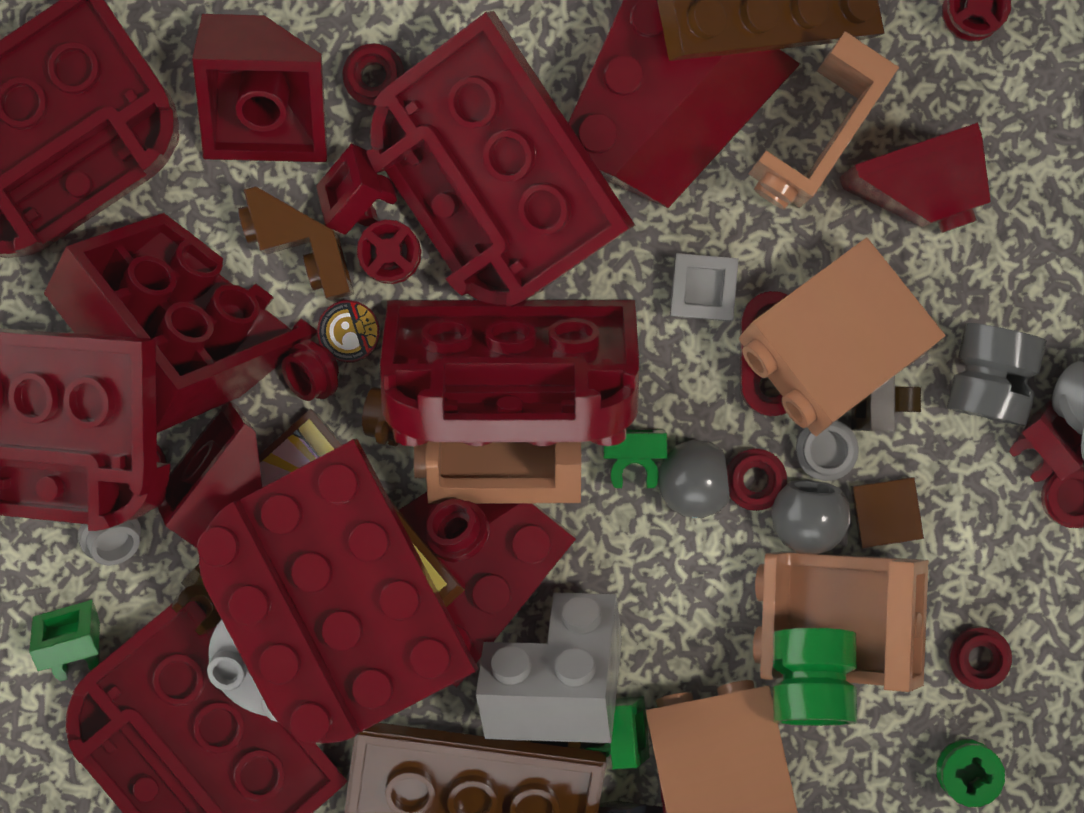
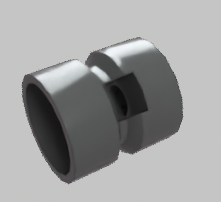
M966 323L958 355L966 364L965 371L955 374L953 377L946 409L1003 423L1027 426L1035 394L1027 385L1028 378L1040 373L1047 340L1006 328Z

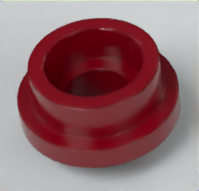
M371 43L356 48L347 57L342 77L346 90L354 100L366 106L376 107L373 104L376 97L389 84L403 75L405 70L401 59L391 48ZM373 64L382 66L386 72L384 82L376 87L366 85L362 79L365 68Z
M302 340L291 347L289 356L285 357L282 361V373L292 392L305 401H311L314 398L322 400L333 395L338 388L339 374L338 363L333 354L326 347L318 345L311 340Z
M744 450L734 456L727 466L729 497L737 505L747 510L760 511L772 507L777 494L787 485V473L783 463L777 456L767 450ZM754 467L761 468L767 476L765 487L756 492L748 490L744 484L745 473Z
M461 499L443 501L432 510L428 517L426 530L428 545L439 558L445 561L460 562L476 555L485 545L490 531L489 521L483 510L473 502ZM467 527L460 536L452 539L453 534L458 529Z
M972 627L964 630L954 639L949 650L948 658L952 673L961 683L973 689L983 690L997 686L1006 678L1011 669L1012 652L1008 642L1001 634L987 627ZM978 646L986 647L991 655L989 664L983 669H974L969 663L970 652Z

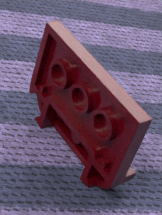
M59 0L0 40V257L2 258L25 257L46 249L155 176L169 161L174 149L178 145L179 120L173 99L105 0Z
M494 11L485 12L389 84L373 102L376 108L370 130L372 149L366 151L370 164L375 173L386 171L452 271V274L445 279L461 296L469 294L480 301L490 304L515 305L540 293L545 287L636 226Z
M387 300L380 361L383 417L393 428L395 441L404 446H420L427 442H463L470 446H484L492 442H528L536 446H549L557 442L591 441L601 446H614L622 443L626 439L627 427L637 417L639 407L640 363L635 300H524L511 306L490 304L480 300Z
M0 328V515L88 524V531H99L139 518L150 510L162 505L166 497L170 464L157 462L155 339Z
M352 439L252 494L230 503L212 519L206 531L202 533L198 540L197 550L200 574L215 608L271 714L278 723L303 743H336L351 739L363 730L469 676L479 669L358 439Z
M195 601L188 602L177 613L172 609V604L90 671L74 689L66 713V734L69 747L77 761L85 767L123 813H313L348 783L316 743L307 744L299 741L280 723L269 719L267 716L259 715L240 707L228 698L221 689H218L211 683L207 673L209 644L217 626L201 636L195 631L199 624L206 619V613Z

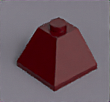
M202 14L192 60L203 159L327 162L322 54L265 15Z
M978 122L856 164L839 177L844 190L920 227L938 222L941 233L977 221L973 209L991 202L983 138Z
M232 401L222 405L170 472L165 500L158 507L165 526L195 548H197L200 536L206 531L208 525L219 511L230 503L238 501L262 488L256 432L240 408Z

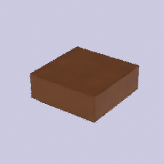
M915 477L851 486L861 548L924 539Z

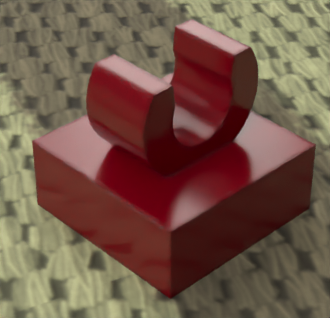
M352 143L316 185L325 226L344 235L357 222L364 226H370L378 222L376 210L372 205L376 199H381L392 205L397 201L392 181L386 176L375 173L368 159L367 150Z
M1052 400L1033 414L1028 425L1025 426L1021 432L1022 434L1018 436L1009 451L1013 457L1021 454L1026 449H1035L1040 454L1044 462L1039 464L1030 475L1034 482L1047 479L1053 471L1062 481L1080 469L1084 464L1081 454L1082 434L1077 433L1064 418L1058 416L1053 410Z

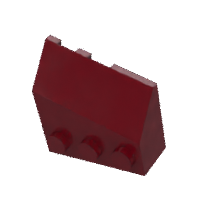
M623 0L568 124L606 181L669 208L799 67L800 63L780 49L669 61L657 0Z
M165 213L66 246L44 292V295L75 334L155 339L157 433L241 397L279 366L283 359L289 356L293 345L302 340H310L317 334V330L302 318L294 325L293 329H290L268 312L266 308L274 297L258 284H254L247 290L241 286L233 285L221 276L223 258Z
M427 492L399 509V511L428 545L426 539L427 520L432 510L438 504H428ZM536 503L476 504L487 516L490 526L489 536L483 548L473 557L460 562H448L439 558L465 589L446 608L475 663L482 657L484 642H494L576 540V536ZM467 527L458 529L453 534L452 539L460 536ZM463 679L453 683V685L457 688Z

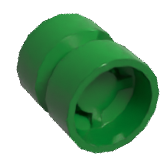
M794 628L775 631L773 633V668L783 674V681L773 687V722L799 726L856 724L857 687L846 681V674L856 669V633L850 630L832 628Z

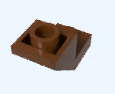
M256 186L244 189L248 206L238 208V212L248 244L258 242L260 251L265 254H271L311 243L313 252L303 255L312 290L323 289L325 298L330 301L355 294L339 235Z

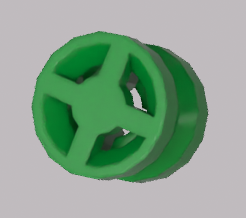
M959 739L948 744L940 752L936 762V777L940 787L957 803L967 807H982L992 803L1001 794L1005 784V769L1001 759L983 743L973 739ZM976 777L983 778H979L976 782L971 783L970 788H968L969 782L973 781Z

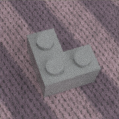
M554 593L547 644L484 642L476 698L485 739L612 742L622 646L617 594Z

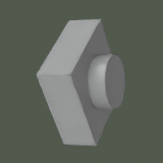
M676 253L670 316L732 322L734 319L739 258Z

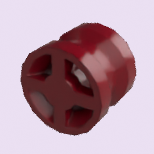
M944 0L942 4V19L947 30L956 38L966 42H979L990 37L1007 21L1011 11V0H967V2L966 0ZM973 16V17H976V18H982V20H983L985 23L982 24V22L980 21V19H973V18H969V17Z
M385 219L375 222L363 231L358 241L357 256L360 266L371 278L381 283L397 284L404 282L415 274L421 263L422 250L418 238L408 226L399 221Z

